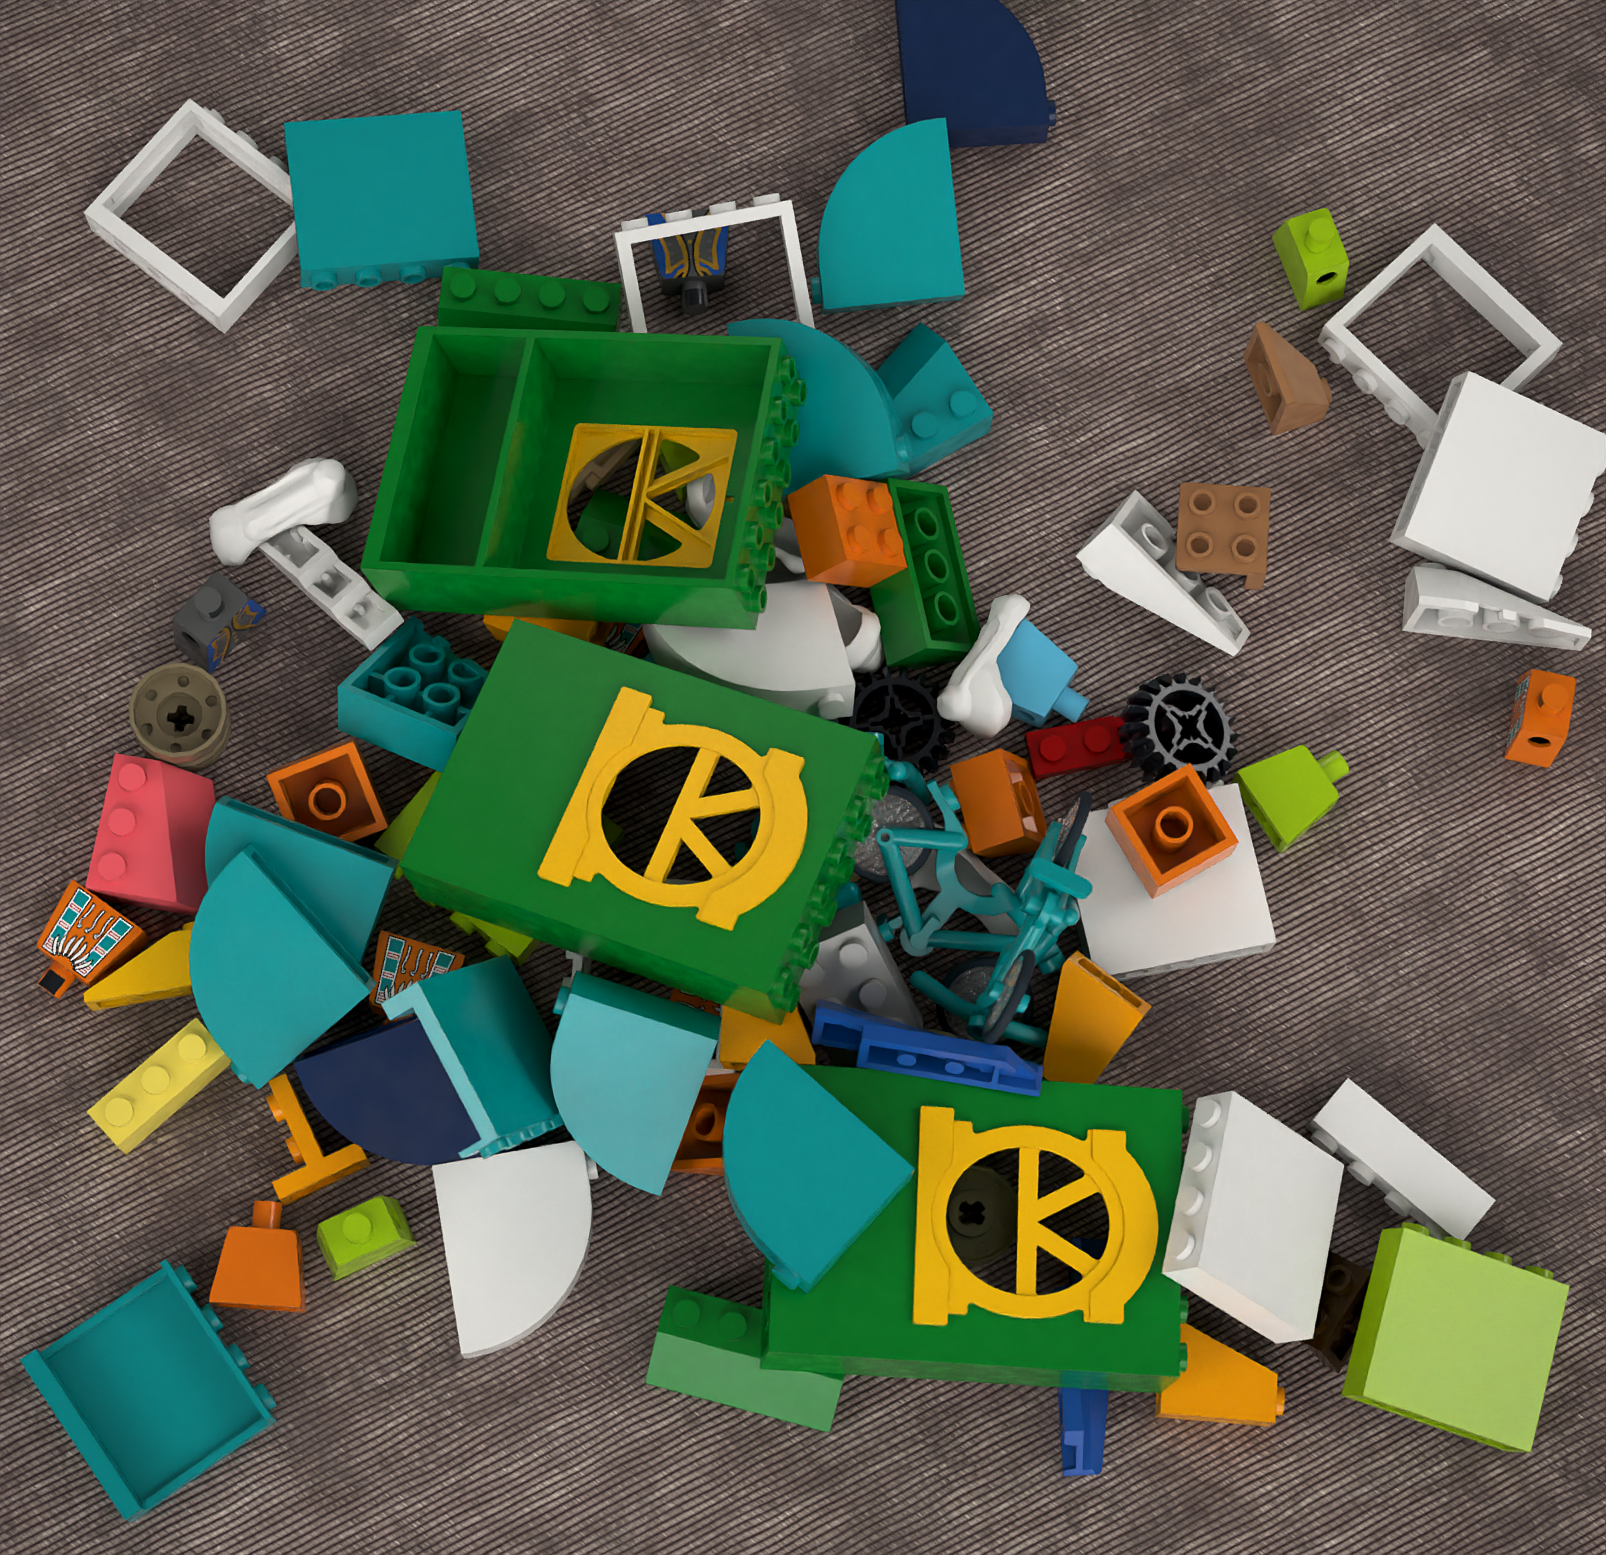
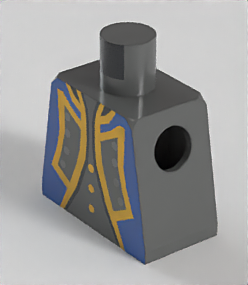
M709 209L691 210L693 218L710 215ZM672 212L645 214V218L647 217L649 226L666 223L665 214ZM729 225L647 241L662 294L666 296L681 295L682 312L684 314L699 315L709 310L707 293L724 290Z
M217 571L208 578L174 616L175 647L200 668L211 674L267 611Z

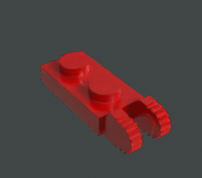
M1114 715L1077 722L1076 724L1072 723L1025 733L1024 740L1034 780L1119 764L1124 759L1133 757L1131 753L1121 752L1123 745H1121L1119 735L1117 734L1120 727L1126 723L1120 717L1114 718Z

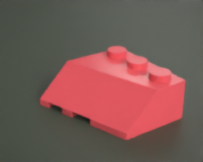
M115 753L85 885L86 889L102 901L196 916L201 902L209 889L205 869V844L208 825L216 803L213 780L162 761Z

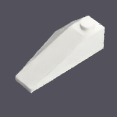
M1135 489L1088 538L1076 557L1082 562L1084 570L1092 578L1099 579L1110 590L1235 656L1241 650L1251 632L1221 592L1214 587L1207 588L1199 572L1176 570V546L1170 539L1176 532L1168 521Z
M1423 563L1419 567L1414 566L1406 578L1402 631L1581 651L1591 639L1592 629L1460 571L1446 570V566L1443 564Z

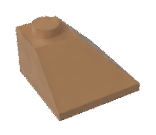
M1264 321L1256 323L1243 359L1273 436L1323 421L1330 406L1329 403L1332 402V394L1327 380L1324 377L1319 378L1315 365Z

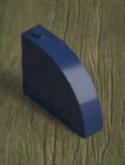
M894 0L905 126L919 121L946 117L949 148L1046 143L1049 126L1056 125L1055 101L1047 100L1044 71L1039 54L1031 37L1012 12L998 0Z
M417 1014L305 1052L296 1057L294 1067L304 1090L317 1110L339 1133L369 1152L390 1160L417 1165H438L482 1157L480 1152L461 1159L459 1152L482 1139ZM517 1145L508 1150L504 1149L497 1154L518 1151L520 1147Z

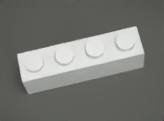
M1349 1078L1342 1083L1306 1126L1313 1133L1311 1140L1315 1145L1329 1155H1333L1336 1152L1350 1164L1347 1169L1352 1176L1364 1185L1369 1186L1373 1183L1386 1194L1384 1201L1389 1207L1404 1217L1410 1214L1419 1223L1430 1229V1237L1442 1241L1444 1237L1464 1240L1496 1201Z

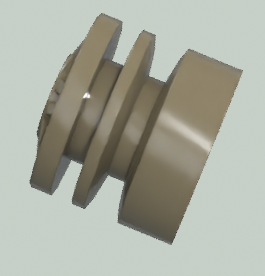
M183 662L163 664L146 673L134 687L128 705L130 725L148 759L162 761L189 772H197L213 764L226 750L232 733L229 707L217 680L204 669ZM181 715H188L192 724H186L184 731L178 732L174 723L180 721Z

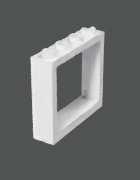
M189 98L84 211V214L93 232L225 334L298 253L295 221L223 299L121 220L120 217L196 134L293 208L289 169L277 157L271 156L268 159L257 150V144L241 130L234 133L226 127L224 119L216 110L212 109L210 111L206 107L202 108Z
M779 193L753 197L754 206L743 209H736L735 201L710 205V215L693 218L691 209L665 214L666 223L649 226L647 217L621 222L622 231L612 234L631 333H647L631 249L632 243L779 216L798 323L815 329L792 200L780 201Z
M1435 223L1324 325L1318 338V342L1330 353L1328 359L1335 364L1341 363L1353 375L1355 384L1363 392L1373 394L1385 405L1386 413L1394 422L1400 425L1405 424L1417 436L1416 439L1423 449L1427 445L1438 415L1346 329L1351 322L1418 260L1422 258L1527 357L1500 384L1501 386L1518 393L1554 359L1563 344Z

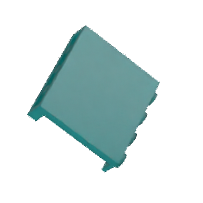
M461 110L284 122V147L289 169L301 288L311 287L316 291H327L336 288L337 285L356 284L359 287L367 288L377 286L383 281L400 280L405 284H417L425 281L426 278L442 277L444 266L478 269L480 255Z
M508 954L417 981L381 1003L390 1021L412 1013L417 1014L482 1140L459 1152L461 1159L480 1152L484 1160L504 1149H511L526 1140L530 1141L548 1131L552 1132L565 1125L559 1114L551 1084L550 1064L554 1041Z
M166 1259L160 1263L162 1269L43 1351L34 1349L20 1359L23 1367L123 1519L131 1523L277 1422V1419L270 1411L277 1406V1403L262 1382L256 1386L252 1384L244 1372L251 1365L238 1345L234 1342L227 1347L218 1333L219 1330L225 1327L209 1303L201 1308L191 1293L198 1288L192 1276L183 1264L175 1269Z

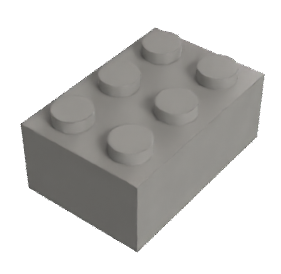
M864 900L837 911L829 927H822L817 939L819 953L815 964L811 970H804L798 984L801 986L799 1001L812 1026L814 1024L817 1000L823 999L924 1029L923 1016ZM822 1045L833 1067L860 1068L856 1066L858 1051Z

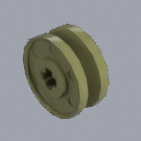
M974 1164L965 1170L956 1181L946 1208V1227L951 1245L965 1267L969 1268L988 1264L1004 1253L1015 1238L1018 1226V1197L1015 1190L1004 1176L993 1169ZM960 1206L966 1210H969L972 1206L978 1208L980 1214L977 1216V1219L981 1224L978 1226L976 1223L971 1222L967 1226L963 1225L959 1220L963 1213L958 1208Z

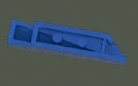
M817 1000L811 1043L858 1051L857 1067L1040 1096L1043 1066L1021 1059L1008 1046L948 1037L827 1000Z
M1071 1238L1069 1243L1092 1258L1099 1260L1104 1253L1107 1240ZM1068 1265L1069 1286L1055 1287L1051 1294L1077 1284L1082 1280V1274ZM1057 1387L1063 1476L1098 1475L1102 1471L1109 1390Z

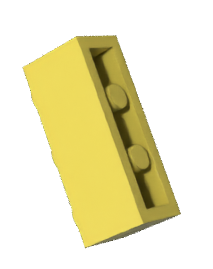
M195 1017L93 1105L87 1113L113 1143L127 1155L225 1070L232 1061L216 1043L211 1033Z

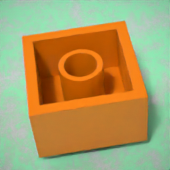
M825 474L787 495L807 581L869 588L907 568L903 552V541L898 532L892 508L893 502L886 483Z
M356 737L272 769L266 775L284 818L349 842L356 841L389 827L390 819Z
M1191 763L1110 807L1105 818V823L1152 899L1231 856L1239 843Z

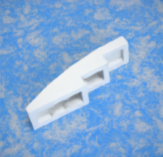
M302 524L287 529L256 547L314 603L370 651L404 622L399 612L376 594L364 578L343 563L331 547Z

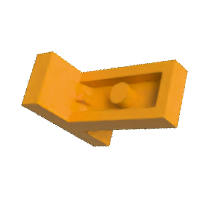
M286 1073L268 1081L274 1093L266 1097L269 1107L277 1123L286 1120L293 1135L285 1139L288 1149L296 1165L304 1161L306 1164L305 1167L272 1182L279 1200L285 1206L371 1165L364 1149L355 1143L325 1157L292 1082Z

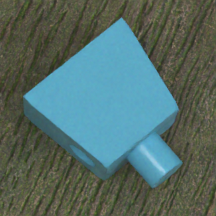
M1023 618L997 657V665L1003 686L1012 700L1011 717L1034 727L1042 728L1053 710L1076 724L1090 703V700L1069 688L1076 676L1078 666L1032 623Z

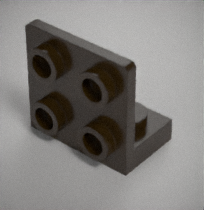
M1329 1251L1313 1339L1299 1340L1298 1342L1308 1346L1324 1366L1339 1373L1352 1353L1372 1272Z

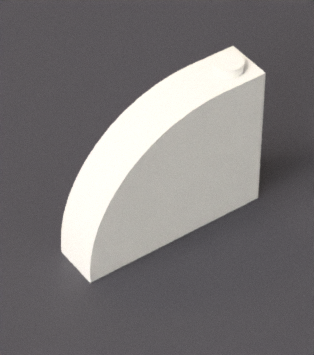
M801 580L765 584L767 589V606L764 613H759L756 630L643 624V632L648 648L655 662L660 666L822 719H836L853 715L856 684L826 583Z
M576 1141L495 1154L484 1160L482 1157L432 1165L461 1355L464 1359L493 1353L527 1337L542 1326L558 1310L577 1283L585 1265L593 1231V1202L590 1180L597 1179L598 1172L596 1162L586 1154Z

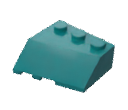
M919 322L875 371L883 381L898 413L902 434L906 433L911 441L913 459L908 461L910 473L890 477L903 480L912 477L989 433L994 414L947 341L922 322Z
M413 615L337 687L338 730L442 773L489 672L470 658H459L450 651V643L440 635L434 638L423 630V622Z

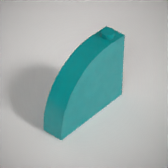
M946 117L912 123L884 135L862 151L837 181L824 210L817 236V277L810 278L812 303L821 304L822 315L962 300L965 296Z
M763 318L727 324L729 336L781 337L790 356L795 357L796 369L801 379H805L807 384L806 403L803 407H799L797 415L799 440L796 447H791L789 456L791 482L788 488H783L781 502L788 501L787 495L825 474L877 481L887 477L910 473L908 461L913 459V450L909 436L906 433L902 434L897 410L883 381L856 351L831 335L788 320Z
M224 795L214 805L207 829L205 869L208 888L222 869L251 843L362 966L400 860Z
M251 843L222 869L201 902L195 917L189 950V971L196 1004L212 1037L231 1059L230 1067L242 1082L246 1084L252 1083L259 1090L373 990L377 982Z
M576 970L570 988L561 985L552 1012L561 1015L552 1047L550 1064L552 1090L559 1114L577 1144L598 1165L618 1179L636 1188L661 1196L717 1045L722 1017Z
M769 1039L752 1056L739 1076L726 1111L722 1139V1166L728 1197L735 1215L755 1246L775 1265L772 1269L774 1275L791 1290L799 1286L807 1294L911 1180L915 1168Z

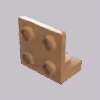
M1181 483L1175 558L1176 570L1245 575L1244 589L1262 590L1267 572L1271 488Z

